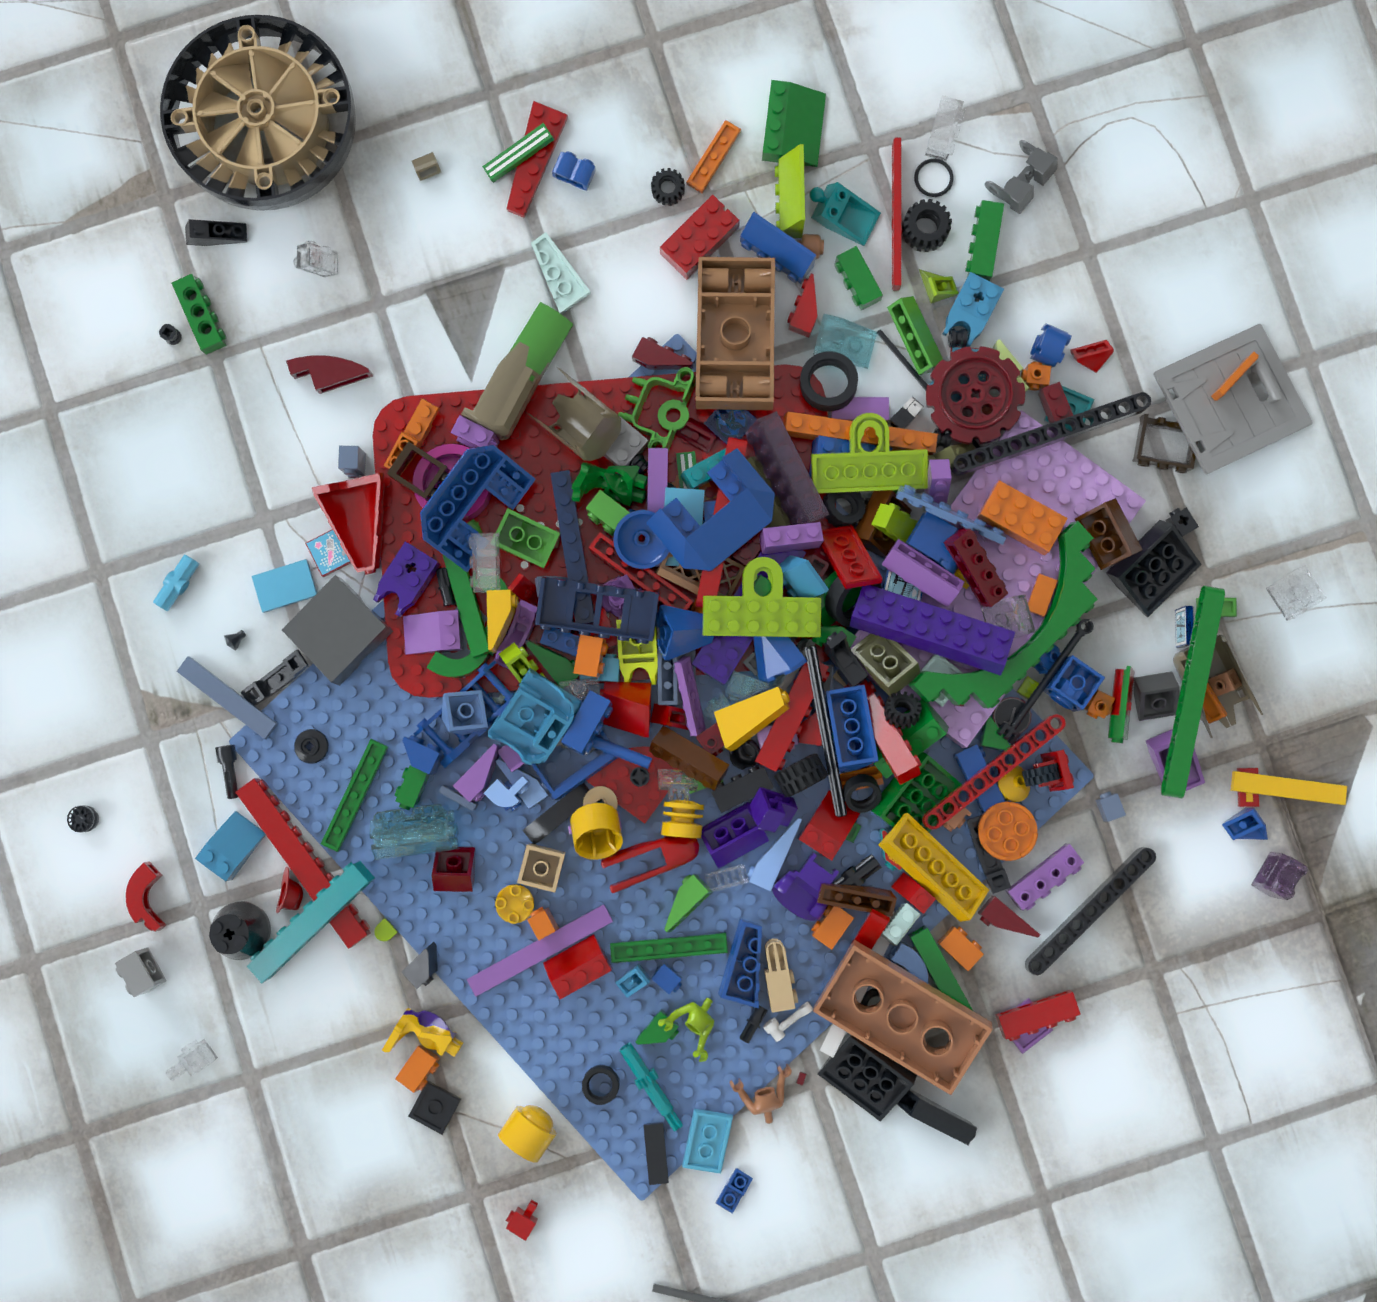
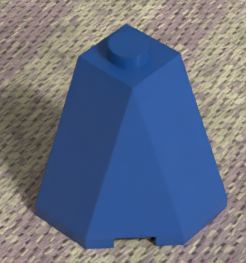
M660 605L656 619V628H659L660 636L657 644L664 660L673 659L712 643L714 636L702 635V613Z
M753 636L758 679L762 682L775 680V675L790 674L807 662L806 658L789 637Z

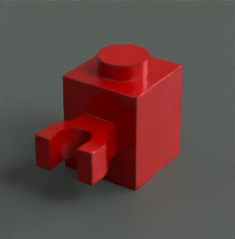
M531 1199L526 1210L517 1207L515 1212L511 1210L505 1220L508 1222L506 1229L526 1241L538 1220L532 1215L538 1203Z

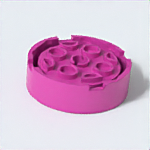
M446 444L430 450L427 454L446 465L451 471L464 452L470 448L458 444ZM422 457L414 472L413 485L425 492L440 468ZM484 489L462 520L468 522L481 514L487 507L492 494ZM415 494L417 501L424 508L427 501Z

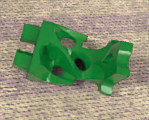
M583 462L580 473L572 485V501L579 502L583 495L593 488L605 489L603 492L624 505L631 506L633 501L643 503L646 491L637 489V487L645 489L648 477L639 474L640 467L618 465L603 469L594 464Z

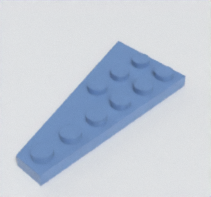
M906 484L904 487L900 485L896 495L897 499L902 501L903 498H907V502L917 508L925 506V510L954 524L959 522L965 529L976 530L978 534L999 544H1004L1006 536L1003 535V530L997 527L991 529L985 526L986 522L978 518L974 521L968 518L969 514L961 510L957 512L951 510V506L945 502L940 501L938 504L933 501L932 496L926 493L920 495L915 493V488Z

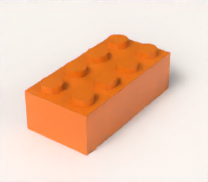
M1000 480L994 485L976 517L992 527L1003 530L1004 534L1042 555L1050 552L1068 519Z

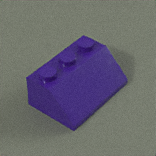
M748 802L702 827L701 838L718 869L769 841L765 831L757 827Z

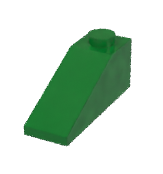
M527 639L525 641L528 648L562 689L580 676V674L573 673L575 667L573 659L569 661L567 657Z

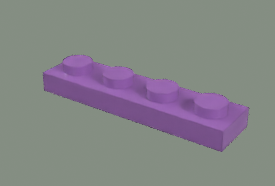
M684 656L674 663V670L679 682L683 710L687 718V728L689 729L690 736H698L706 727L690 656Z

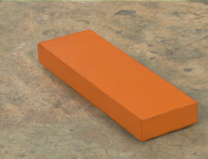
M1253 352L1245 358L1211 397L1216 401L1224 396L1259 358V355Z

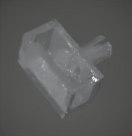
M306 241L305 244L297 245V257L293 260L296 268L322 277L338 274L337 251L331 250L328 246H319L314 241Z

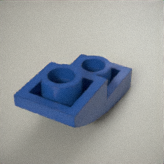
M735 1168L715 1204L733 1214L753 1178Z

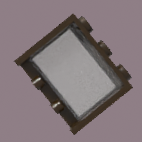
M1149 414L1139 417L1140 424L1133 462H1138L1137 465L1143 467L1155 465L1160 470L1172 468L1175 469V472L1184 474L1194 469L1196 456L1178 421H1166L1164 417H1158L1157 419L1148 418Z

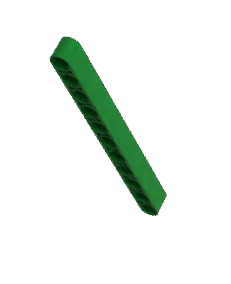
M1203 586L1200 591L1161 785L1162 796L1182 799L1185 795L1225 599V590L1223 588Z

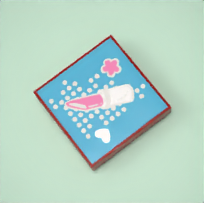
M333 529L305 543L322 577L351 564L340 546V541Z

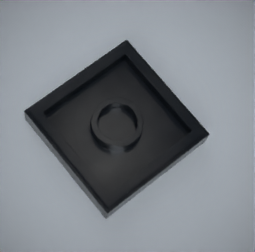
M428 1081L408 1117L443 1135L461 1098Z

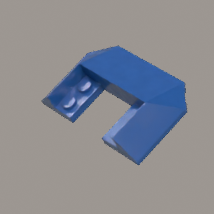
M494 445L467 449L420 512L423 540L468 572L490 541L462 520L484 489L514 510L536 479Z
M738 448L723 456L722 460L707 472L708 476L730 502L700 526L677 498L663 509L660 508L646 522L683 569L712 571L772 522L775 493Z

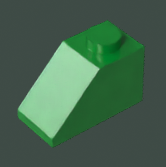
M661 1009L636 1038L635 1043L641 1045L664 1043L668 1039L673 1040L679 1033L677 1030L679 1024L674 1021L673 1028L669 1031H664L666 1024L659 1026L658 1021L666 1019L669 1015Z

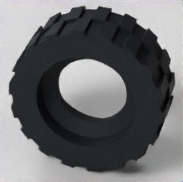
M860 492L826 493L821 502L824 518L836 528L854 526L865 514L866 504ZM844 498L850 503L852 507L850 514L842 515L835 507L837 499Z

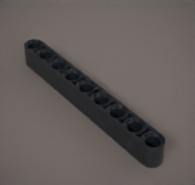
M1145 847L1136 849L1026 959V970L1033 975L1044 973L1155 862L1156 853L1154 850ZM1144 851H1147L1149 854L1147 861H1143L1141 858ZM1130 865L1135 867V872L1132 875H1129L1127 871ZM1117 878L1122 883L1118 889L1114 887V881ZM1103 892L1108 894V899L1105 902L1100 900V895ZM1092 905L1094 913L1088 916L1086 909ZM1079 919L1080 927L1074 930L1072 924L1074 920ZM1062 933L1067 935V940L1064 943H1060L1058 939ZM1048 947L1053 948V954L1050 957L1045 955V950ZM1037 960L1039 968L1033 971L1031 964Z

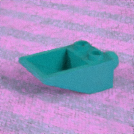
M839 182L827 185L824 191L820 187L811 189L809 193L810 199L818 203L811 218L823 227L865 246L881 212Z

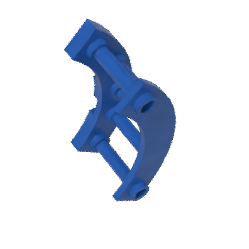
M495 660L489 665L484 663L477 670L479 674L460 691H467L470 687L474 691L482 690L483 701L492 709L491 712L493 713L487 719L488 728L502 714L515 694L513 691L510 692L490 670L497 663ZM483 675L505 697L506 703L502 706L497 704L477 683ZM441 708L428 721L424 718L416 726L419 729L413 734L416 737L424 731L443 751L445 758L440 764L446 768L488 728L473 732L470 735L454 733L459 738L460 744L453 749L429 726L438 716L442 717Z

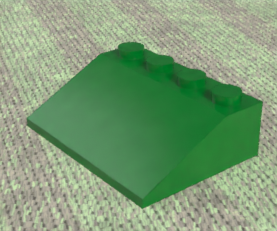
M771 80L762 161L778 163L779 158L798 145L804 144V166L818 167L826 93L792 82Z
M922 752L917 756L922 764L919 766L921 774L901 785L894 777L882 792L881 801L878 806L871 810L892 828L903 814L908 813L930 833L932 829L926 828L922 822L924 814L962 785L928 754ZM945 803L943 811L946 812L951 804ZM930 815L928 817V824L934 826L937 823V818L935 815Z

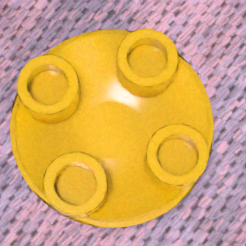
M518 884L508 885L496 897V911L506 922L511 924L523 922L533 912L534 898L526 887Z

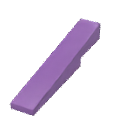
M648 448L647 510L655 513L660 508H664L668 473V448Z

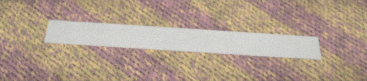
M880 936L872 950L884 956L890 942ZM863 986L856 991L855 994L859 1003H861L868 986ZM832 1024L820 1051L834 1057L846 1031Z

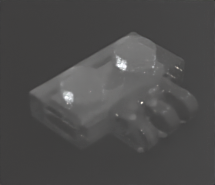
M658 769V790H668L669 800L674 799V794H676L677 800H681L682 794H684V800L689 801V791H697L698 781L688 777L681 770Z

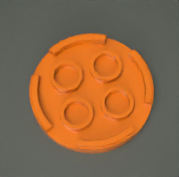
M1000 802L988 808L982 815L978 825V836L982 847L988 854L1000 860L1013 861L1023 858L1034 848L1038 837L1037 824L1033 814L1026 807L1015 802Z

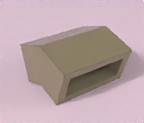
M433 152L412 160L420 181L442 173Z

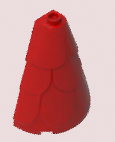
M384 473L312 487L313 496L338 537L340 546L357 573L364 571L365 575L376 573V569L380 568L383 541L381 531L384 514Z

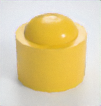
M592 803L578 808L572 814L570 824L575 852L579 856L598 860L615 854L621 848L623 838L618 812L613 806L605 803Z
M527 1105L515 1108L498 1133V1137L509 1149L522 1158L538 1163L557 1133L553 1128L551 1116L545 1110L535 1105Z

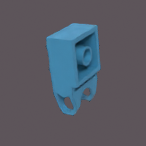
M970 272L946 318L945 330L942 335L946 336L949 330L955 326H962L968 332L966 347H970L972 342L982 333L1004 288Z

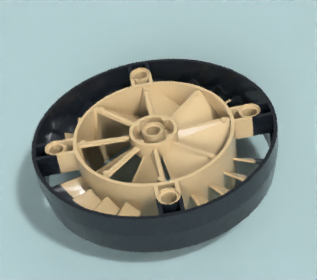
M244 15L219 22L207 28L192 39L176 57L168 71L161 94V126L166 144L172 156L183 171L199 187L219 200L236 207L262 211L277 210L299 204L311 198L326 187L338 174L353 144L356 126L355 105L348 77L340 61L331 48L314 32L282 17ZM260 37H280L279 48L274 49L261 46ZM292 41L302 43L294 58L287 54ZM239 42V49L234 50L232 43ZM313 49L321 55L306 70L301 63ZM217 51L222 55L219 59L214 56V53ZM330 63L336 71L315 84L311 76ZM201 65L207 68L205 73L199 69ZM251 78L253 79L254 89L252 88ZM341 81L344 83L342 87L323 89ZM188 82L197 85L196 89L188 86ZM232 91L240 97L239 100L236 101L227 97L228 93ZM337 98L335 102L330 103L331 99ZM180 101L192 103L193 107L179 109ZM261 108L260 112L254 113L256 109ZM348 111L344 133L329 131L327 114ZM238 113L239 118L214 130L216 115ZM185 118L183 123H179L181 119ZM275 121L280 125L284 126L285 128H287L288 130H290L291 132H293L294 134H296L297 136H299L300 138H302L304 142L300 141L298 138L293 136L284 128L276 124ZM246 125L249 129L235 163L231 162L222 153ZM260 131L265 133L274 163L264 164ZM198 133L199 140L180 147L178 134ZM327 141L338 145L335 153L325 149ZM207 152H209L207 155H205L203 158H201L200 160H198V161H197L196 163H194L192 166H190V167L188 166V164H190L191 162L195 161L196 159H198V158L201 157L202 155H204V154H206ZM319 159L326 163L322 169L316 165ZM219 165V167L215 170V172L204 184L203 181L205 180V178ZM305 174L310 178L307 182H304L301 178ZM231 175H233L226 193H222ZM247 183L256 185L257 198L244 197ZM289 183L291 190L279 194L278 186Z

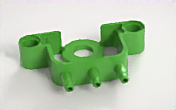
M688 367L681 368L677 372L674 382L659 377H652L648 380L637 377L632 379L633 383L642 386L643 389L639 397L628 394L625 396V400L636 404L633 414L619 412L618 416L622 417L625 421L633 423L638 432L651 437L648 448L662 445L663 448H668L669 452L676 432L685 427L686 422L689 420L687 404L695 387L696 377ZM685 375L691 376L690 380L686 382L682 381V378ZM656 385H661L677 392H685L682 398L683 402L669 400L662 404L658 410L659 423L669 431L667 437H661L658 433L637 424L643 404L646 402L651 388ZM670 409L680 411L681 416L678 421L670 422L667 420L666 415Z

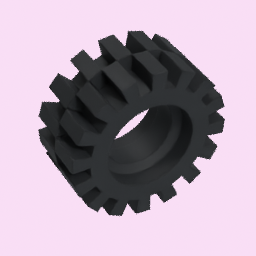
M663 168L660 173L657 171L656 176L652 177L651 182L653 198H656L658 203L662 202L664 206L666 203H668V206H672L673 202L677 204L678 200L681 201L682 195L685 193L684 178H682L681 173H677L675 169L671 171V168H667V171ZM665 181H672L675 184V189L671 193H665L661 190V184Z
M898 691L897 695L893 693L891 697H888L884 716H886V721L890 720L889 724L891 726L894 723L895 728L901 726V729H905V726H907L909 729L919 721L922 707L921 702H918L919 699L917 697L913 698L914 694L911 693L909 696L906 691H904V694ZM904 707L907 708L910 712L901 713L897 711L895 708Z

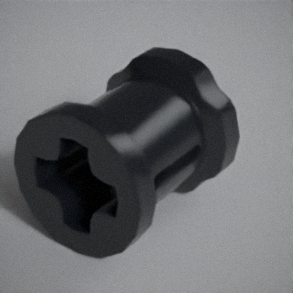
M164 324L159 330L160 337L170 345H176L182 339L181 333L171 324Z

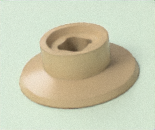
M597 786L586 793L583 806L598 803V801L603 799L605 804L613 806L617 810L618 802L616 795L611 789Z

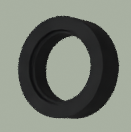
M833 351L821 352L812 356L803 366L800 376V390L805 401L813 408L825 412L837 411L847 406L856 394L858 385L857 369L853 362L845 355ZM835 366L845 373L848 385L844 392L836 397H823L818 395L811 387L810 378L812 374L820 367Z
M837 577L827 592L825 608L828 615L845 627H850L855 606L846 612L842 611L845 597L852 588L845 589L839 577ZM881 583L871 585L882 589Z

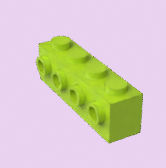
M515 642L499 653L519 683L529 668L534 671L539 669L533 660L528 661L526 657L529 655L523 646L518 648Z

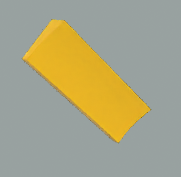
M908 813L903 814L893 829L878 844L960 922L972 919L989 892V889Z

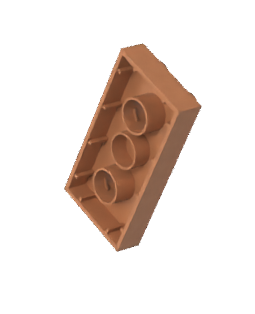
M856 940L853 941L816 1001L813 1010L819 1016L950 1095L954 1092L993 1030L991 1021ZM863 986H872L879 991L881 1000L876 1005L864 1006L857 1001L856 991ZM932 1028L944 1029L949 1035V1042L945 1046L931 1047L925 1041V1033Z

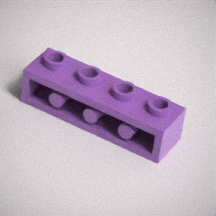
M899 539L882 563L887 570L894 572L903 578L904 581L911 583L921 592L928 594L946 607L952 603L964 584L963 580Z
M1064 844L1005 891L1020 910H1029L1036 905L1035 901L1040 897L1043 899L1051 893V888L1055 885L1057 887L1062 885L1069 874L1074 875L1079 872L1084 862L1070 844Z

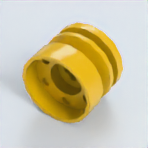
M687 800L664 801V807H672V812L663 811V815L670 816L671 821L662 822L661 835L701 838L702 825L694 823V819L703 818V815L695 814V809L704 810V805Z

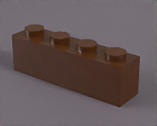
M664 725L650 744L649 752L655 757L661 758L671 767L677 768L688 777L701 782L706 788L715 791L727 774L728 763Z

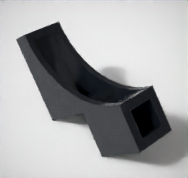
M844 632L832 633L826 639L824 652L838 668L837 674L848 687L858 686L867 679L868 674L852 653Z

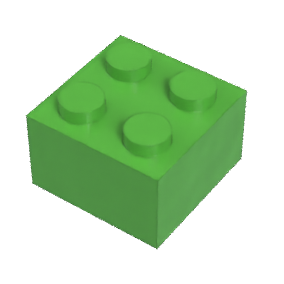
M601 490L586 507L589 519L596 525L601 523L604 531L612 537L619 521L630 513Z

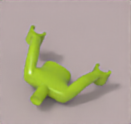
M706 998L701 1007L695 1002H691L676 1009L666 1019L658 1021L659 1026L666 1024L664 1031H669L673 1028V1022L677 1018L688 1013V1019L685 1022L686 1027L696 1035H700L697 1050L693 1052V1057L700 1056L699 1062H704L708 1058V1053L704 1050L708 1035L714 1026V1019L707 1013L713 1003L710 998Z

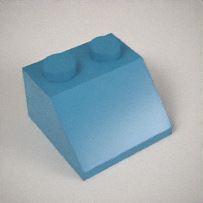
M789 555L780 564L783 572V586L788 590L787 595L789 597L814 598L829 590L808 560Z

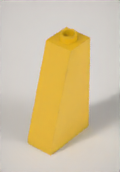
M776 687L715 711L714 715L725 748L729 751L736 750L790 709L788 705L790 698L787 691Z

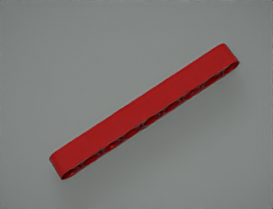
M729 437L725 455L738 448L745 457L748 440ZM719 488L713 515L730 502ZM724 561L712 571L702 570L695 607L703 608V596H718Z
M1055 714L1041 721L926 812L922 818L924 826L929 829L941 827L1061 732L1066 725L1064 717ZM1053 718L1057 719L1059 722V726L1057 729H1054L1051 726V720ZM1038 730L1042 731L1044 734V737L1041 741L1037 740L1035 737V734ZM1023 742L1027 743L1029 747L1026 753L1020 750V745ZM1007 754L1013 757L1011 765L1005 763V756ZM992 766L998 769L996 777H992L989 774ZM977 778L983 782V786L979 790L974 787V781ZM962 790L968 795L967 800L964 802L960 801L958 797ZM945 803L952 805V811L949 814L943 811ZM930 815H935L937 818V823L934 826L928 824V817Z

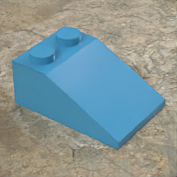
M235 811L208 840L195 859L225 882L231 881L266 834L239 812Z

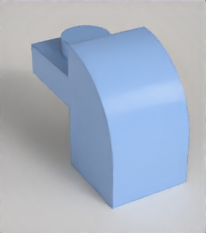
M522 776L509 789L500 779H497L484 794L498 806H515L521 802L516 795L518 793L522 795L529 788L527 784L530 781L525 776Z

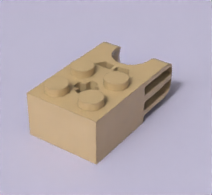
M777 938L769 939L765 943L768 968L764 969L771 1011L774 1013L795 1009V1003H798L796 990L792 989L791 984L795 983L792 969L788 968L785 947L781 940Z

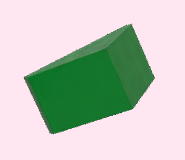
M991 716L983 725L979 746L1005 751L1010 747V744L1003 738V734L1001 736L997 734L999 728Z

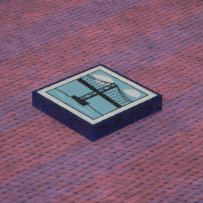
M1184 606L1175 610L1176 648H1184L1190 645L1194 625L1193 606Z

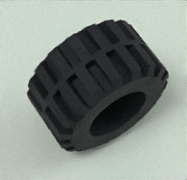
M922 199L919 204L915 202L908 209L902 224V235L906 236L905 242H910V247L912 249L917 247V251L920 252L921 249L929 252L930 249L934 251L938 246L941 247L951 230L952 219H949L950 212H945L947 207L945 205L941 207L939 201L933 203V199H928V202ZM922 218L931 219L936 224L937 230L933 233H924L918 229L916 221Z
M816 753L777 772L774 777L784 796L791 797L822 781L827 777L828 773Z

